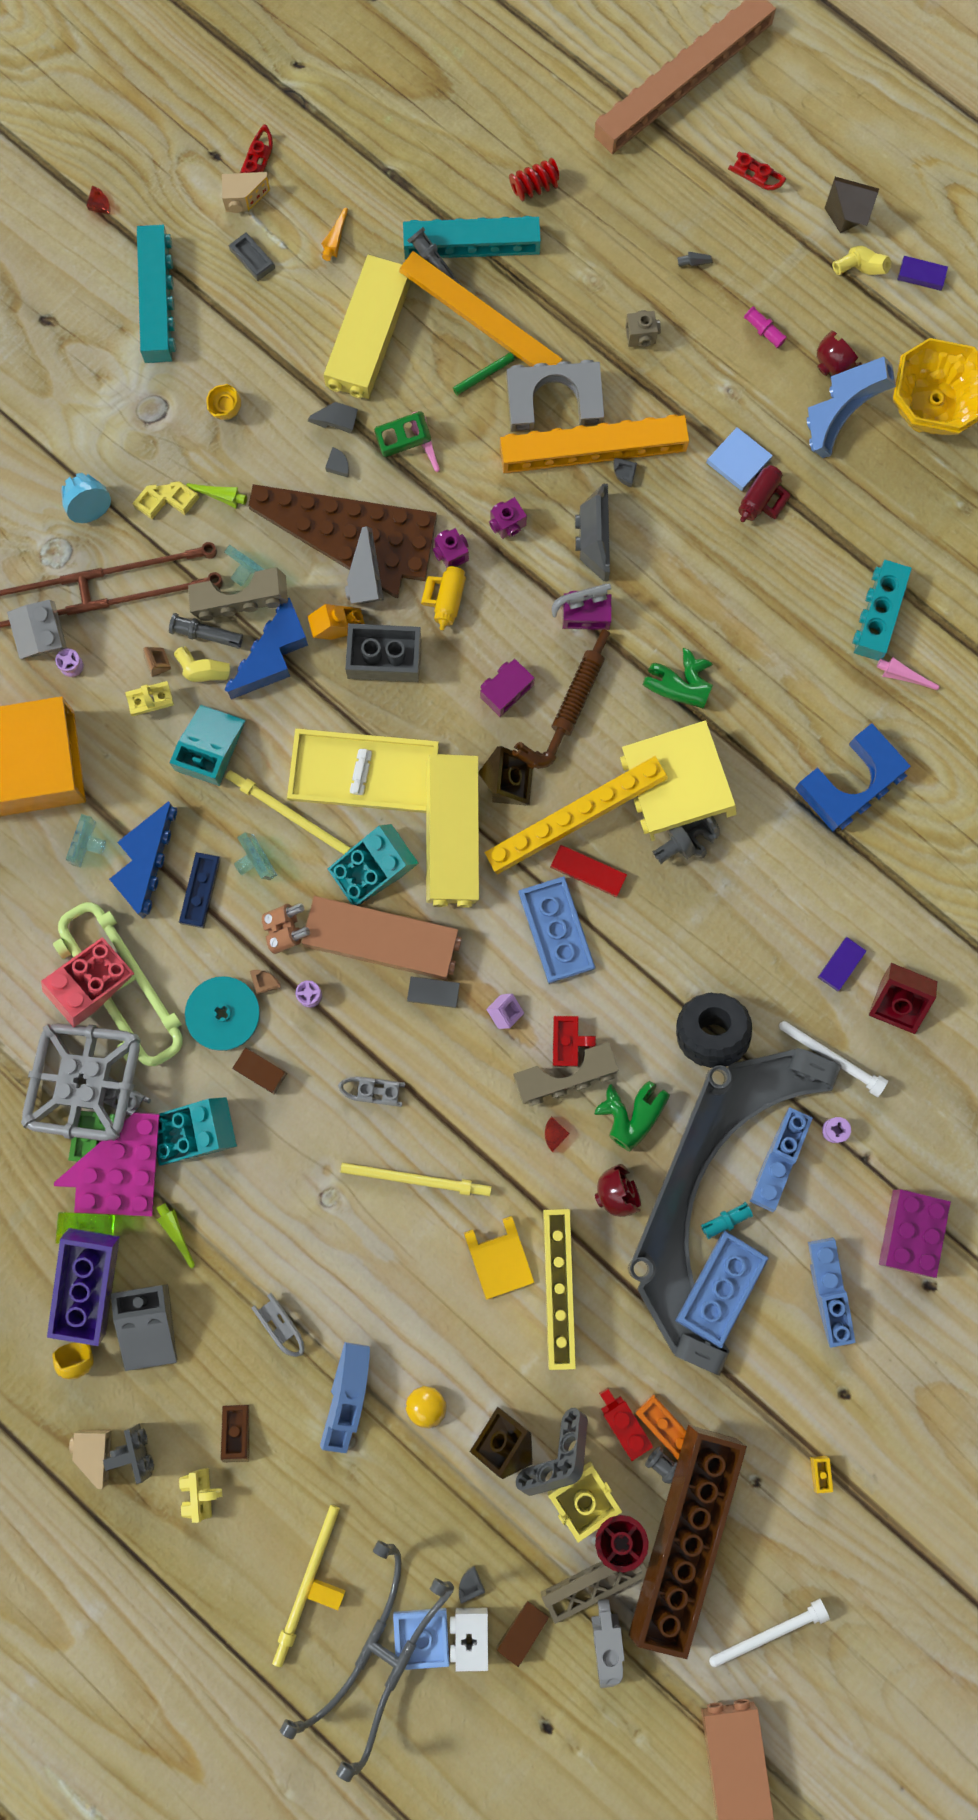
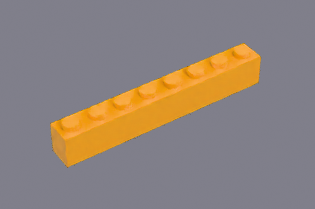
M673 414L657 419L648 417L640 421L624 420L615 424L600 423L597 426L586 427L580 425L564 430L562 428H555L547 432L531 431L528 434L522 435L507 434L504 437H500V453L503 473L613 461L615 458L630 459L686 452L689 437L685 415L678 416Z

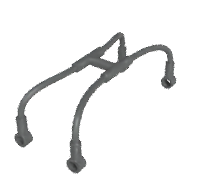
M380 1540L377 1541L373 1552L384 1559H387L388 1555H394V1578L381 1618L375 1623L356 1660V1667L340 1691L317 1714L304 1722H293L286 1719L279 1730L286 1738L294 1739L297 1733L303 1732L306 1728L322 1719L347 1693L360 1671L364 1670L372 1653L391 1665L393 1669L385 1683L386 1688L380 1699L361 1760L351 1764L342 1761L336 1772V1775L346 1782H350L353 1776L359 1774L366 1765L391 1691H394L417 1646L416 1642L419 1636L454 1591V1586L450 1581L443 1582L435 1578L430 1590L440 1596V1599L421 1621L411 1639L407 1640L399 1657L386 1649L378 1641L387 1625L386 1621L397 1594L401 1576V1554L394 1544H386Z

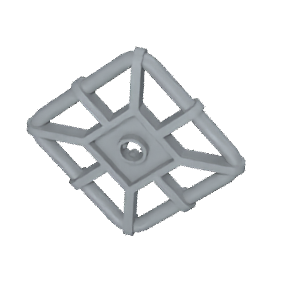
M47 1024L43 1027L44 1031L39 1039L33 1069L29 1071L28 1078H30L23 1107L21 1124L25 1129L63 1135L66 1139L78 1137L99 1141L117 1140L124 1125L130 1093L134 1091L135 1087L133 1079L141 1039L137 1034L98 1028L97 1025H88L87 1027L76 1026L73 1028L69 1024ZM58 1033L86 1036L83 1056L70 1054ZM97 1038L124 1041L121 1046L105 1058L93 1057ZM50 1039L62 1057L58 1075L42 1073ZM129 1052L123 1081L120 1083L108 1081L111 1065ZM83 1076L87 1082L79 1088L78 1080ZM40 1080L56 1082L53 1098L33 1113ZM106 1089L120 1090L114 1122L111 1121L103 1108ZM60 1105L71 1106L66 1125L39 1122ZM81 1109H94L104 1125L105 1131L78 1127Z

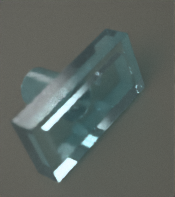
M230 544L224 552L240 563L230 578L240 586L244 585L251 573L265 570Z
M81 814L66 857V861L76 867L81 868L87 850L102 854L105 850L106 841L92 837L96 822L91 816Z
M244 832L237 838L247 855L234 863L237 871L244 875L255 867L261 879L271 880L276 877L277 873L254 834Z

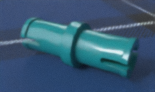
M744 1202L728 1212H720V1216L705 1224H701V1228L709 1240L711 1237L727 1229L731 1231L738 1223L752 1218L753 1213L748 1204Z

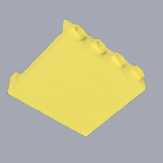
M706 720L622 747L624 756H621L620 760L624 771L630 770L656 756L668 777L667 780L633 799L637 813L642 812L644 819L640 820L644 834L649 833L651 841L655 840L654 834L725 812L727 818L737 815L735 802Z

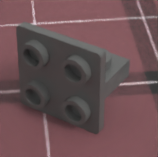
M139 1423L124 1431L127 1444L116 1447L115 1450L110 1451V1456L103 1460L105 1471L131 1463L136 1484L147 1480L152 1476L151 1471L154 1470L152 1456L147 1455L145 1447L148 1444L147 1434L144 1428L141 1429Z

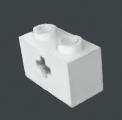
M456 1608L455 1616H450V1634L456 1635V1645H450V1662H456V1671H488V1609ZM466 1634H472V1644H467Z

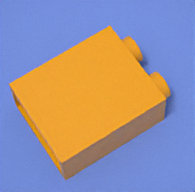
M60 696L0 706V817L86 803L75 713L66 700Z

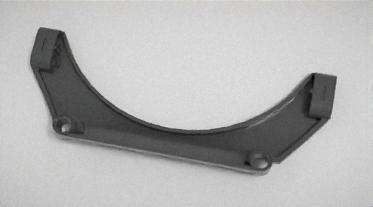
M797 1048L733 1063L727 1068L721 1065L715 1066L707 1072L704 1084L633 1258L628 1265L630 1276L640 1281L637 1290L671 1352L675 1354L674 1356L720 1376L729 1354V1349L725 1343L722 1348H718L675 1321L694 1286L689 1255V1226L693 1202L708 1165L727 1139L745 1122L763 1110L794 1097L832 1091L841 1069L839 1064L810 1051ZM716 1071L721 1072L724 1076V1082L721 1085L716 1084L712 1079V1075ZM640 1261L647 1265V1272L643 1276H637L634 1272L635 1264Z

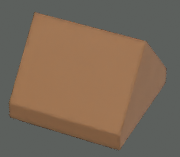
M143 648L144 658L152 677L171 669L164 648Z

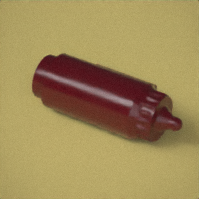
M768 465L762 469L742 499L741 505L738 508V512L742 516L740 518L741 522H745L746 519L750 521L755 520L762 511L772 519H776L790 499L791 495L780 486L783 474L777 467ZM776 492L780 497L773 508H770L767 504Z

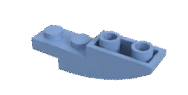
M788 1108L763 1162L749 1202L771 1212L776 1210L792 1166L796 1163L813 1119L812 1117L793 1108Z
M832 1237L808 1242L812 1263L810 1264V1269L829 1347L856 1343L848 1296L843 1286L836 1241Z
M344 1342L331 1389L333 1399L320 1443L322 1450L347 1453L352 1432H357L368 1377L369 1346Z

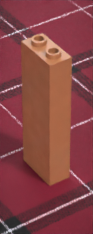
M314 896L306 927L310 929V935L303 937L302 945L309 949L447 981L448 975L454 974L456 961L452 960L454 951L459 952L462 937H458V929Z
M738 1699L732 1705L723 1706L722 1703L708 1704L707 1708L701 1709L716 1820H774L759 1714L755 1703L750 1702L748 1699Z

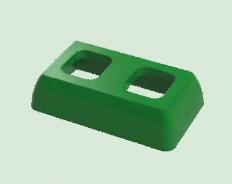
M422 411L374 428L383 457H388L431 441V435ZM416 421L419 434L408 438L404 424ZM393 428L397 436V442L386 446L382 433Z

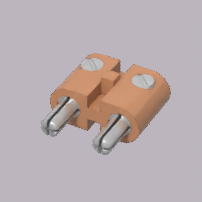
M300 903L293 907L290 904H285L262 915L263 929L269 933V935L265 936L267 945L272 953L277 954L301 943L303 937L310 935L308 927L299 929L294 924L298 922L296 914L303 912L305 909L303 904Z

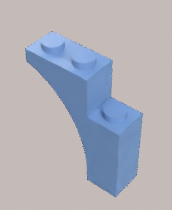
M885 357L831 376L832 386H830V394L832 399L808 407L809 417L806 420L812 436L809 443L812 451L816 452L820 457L831 456L840 429L858 407L877 394L896 387L893 365Z

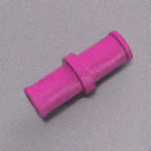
M754 306L745 314L744 319L748 320L758 330L757 333L760 336L766 337L777 349L787 339V336L783 335L773 325V321L765 318Z

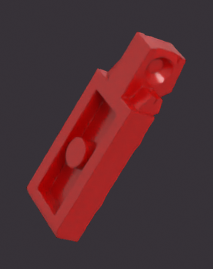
M608 1387L601 1391L599 1394L606 1406L601 1408L604 1413L603 1415L630 1460L633 1461L652 1449L653 1445L626 1401H623L621 1396L615 1399Z

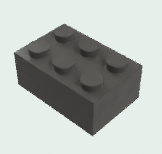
M348 624L345 666L347 679L419 682L421 627Z

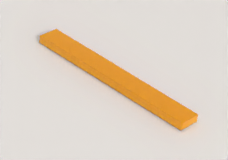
M412 251L400 267L399 272L530 367H534L538 363L557 365V363L562 362L563 359L414 251Z

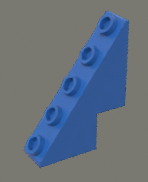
M290 597L288 598V603L280 604L277 607V614L272 621L269 620L263 629L264 634L260 640L257 639L253 643L247 660L243 659L241 661L237 675L226 684L225 691L228 692L231 699L290 677L282 655L308 646L306 636Z
M169 801L117 842L132 861L109 880L141 918L146 917V914L149 915L151 912L152 891L157 889L159 878L156 877L159 868H162L165 860L163 850L165 844L168 845L171 838L170 824L171 821H175L177 816V807H173Z

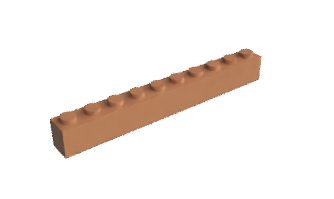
M743 0L739 7L735 10H730L723 20L719 23H714L708 32L703 36H698L692 45L687 49H682L676 58L671 62H666L660 71L655 75H650L645 83L639 88H634L624 100L618 101L608 113L599 116L595 122L594 137L611 154H614L771 26L776 8L768 0Z

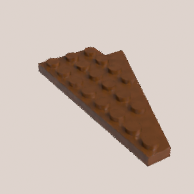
M252 485L248 505L251 511L348 570L351 568L362 527L372 528L382 590L394 598H399L402 578L418 581L426 580L437 519L436 512Z

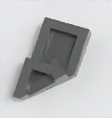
M334 402L310 415L308 422L323 428H327L329 425L351 433L358 409Z

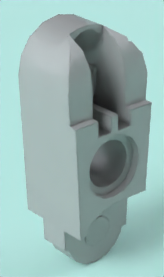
M609 1599L598 1600L599 1616H593L591 1619L600 1688L614 1687L621 1682L623 1678L622 1661L625 1660L618 1614H611Z

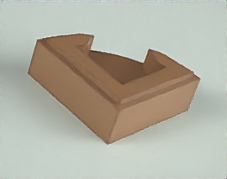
M262 970L250 971L257 995L281 988L280 983L272 974Z

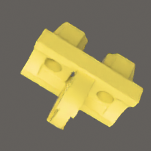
M168 681L150 686L148 684L142 685L139 689L125 692L132 717L174 705Z
M202 1468L179 1478L181 1491H190V1501L182 1502L181 1516L192 1518V1523H198L201 1520L211 1518V1500L223 1497L222 1488L210 1489L209 1468Z

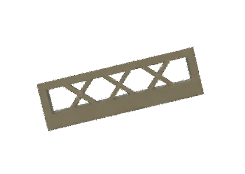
M600 1561L541 1591V1597L556 1624L597 1603L598 1600H603L644 1579L647 1569L643 1562L640 1565L642 1571L630 1576L622 1572L613 1571ZM612 1574L617 1575L614 1586L606 1588L599 1585L600 1580ZM621 1577L626 1578L624 1581L620 1582ZM588 1586L593 1587V1592L589 1599L582 1600L575 1597L576 1593ZM597 1589L602 1590V1592L596 1594ZM565 1598L569 1599L570 1602L567 1610L556 1614L553 1604ZM574 1601L579 1603L572 1607Z

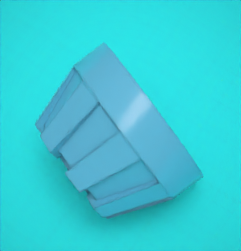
M77 473L76 477H69L65 480L66 485L62 486L61 489L62 505L69 519L76 523H87L100 518L106 513L110 507L111 497L103 484L89 474L85 475L83 473Z

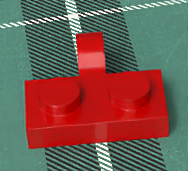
M554 1016L553 1067H578V1047L592 1048L596 1046V1036H578V1016Z

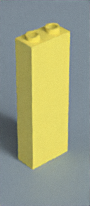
M367 255L323 374L325 386L336 392L350 393L356 398H370L412 282L399 272L402 264Z
M430 754L426 760V903H433L434 907H447L448 903L457 904V907L469 908L479 900L478 756Z

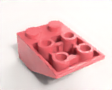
M102 937L41 980L42 992L74 1028L95 1013L134 975V972Z

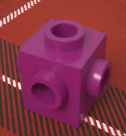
M515 497L505 503H497L490 510L489 525L495 534L499 533L502 539L507 536L513 537L526 526L527 515Z
M456 528L450 531L444 530L434 538L435 548H433V552L438 561H443L446 568L449 566L458 567L469 561L468 542L463 534L459 535Z

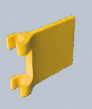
M512 1216L502 1219L507 1234L478 1244L473 1229L464 1232L486 1300L534 1283Z

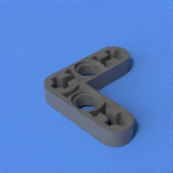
M570 1408L565 1412L561 1421L558 1458L523 1469L516 1478L517 1489L528 1496H533L572 1485L581 1478L584 1468L588 1419L584 1413L577 1408ZM576 1440L575 1446L569 1451L570 1444ZM553 1470L551 1478L546 1481L548 1473Z

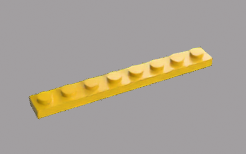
M653 756L484 853L494 872L498 875L667 780L668 777L656 756Z

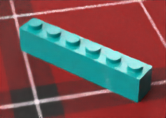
M481 217L478 219L457 218L455 220L434 219L432 221L411 220L403 222L405 259L409 257L412 251L420 255L414 245L407 240L422 227H424V233L432 244L437 245V252L441 258L540 255L539 217Z
M164 224L137 226L140 352L145 363L172 362V352H176L175 339L172 338L171 331H175L174 317H171V310H174L173 296H170V290L174 289L173 277L169 273V269H173L172 255L169 254V249H172L171 234H167Z

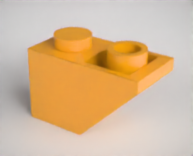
M324 604L308 615L312 636L318 639L332 640L348 636V624H365L361 608Z

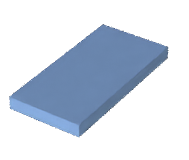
M565 876L519 890L518 894L548 984L594 970L595 965Z
M723 1231L675 1321L716 1347L722 1348L769 1257L727 1231Z

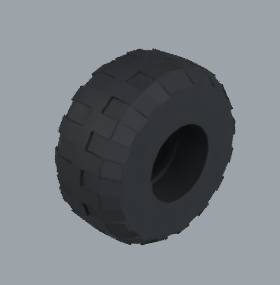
M705 993L693 997L682 1007L676 1024L677 1042L684 1055L700 1066L709 1068L719 1065L730 1066L739 1061L749 1048L752 1038V1020L746 1007L734 997L723 993ZM708 1025H718L727 1032L715 1036L705 1033L702 1028Z

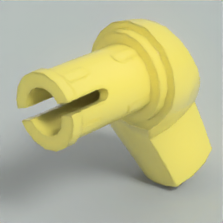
M855 246L850 248L846 256L834 261L832 266L837 275H841L853 267L868 275L887 274L891 268V259L889 256L877 254L867 247Z
M186 646L184 648L180 647L174 652L175 658L183 668V676L191 682L227 680L229 677V663L211 659L195 661Z

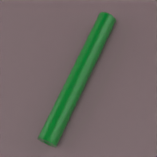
M509 352L453 387L454 393L458 396L515 361L513 354Z

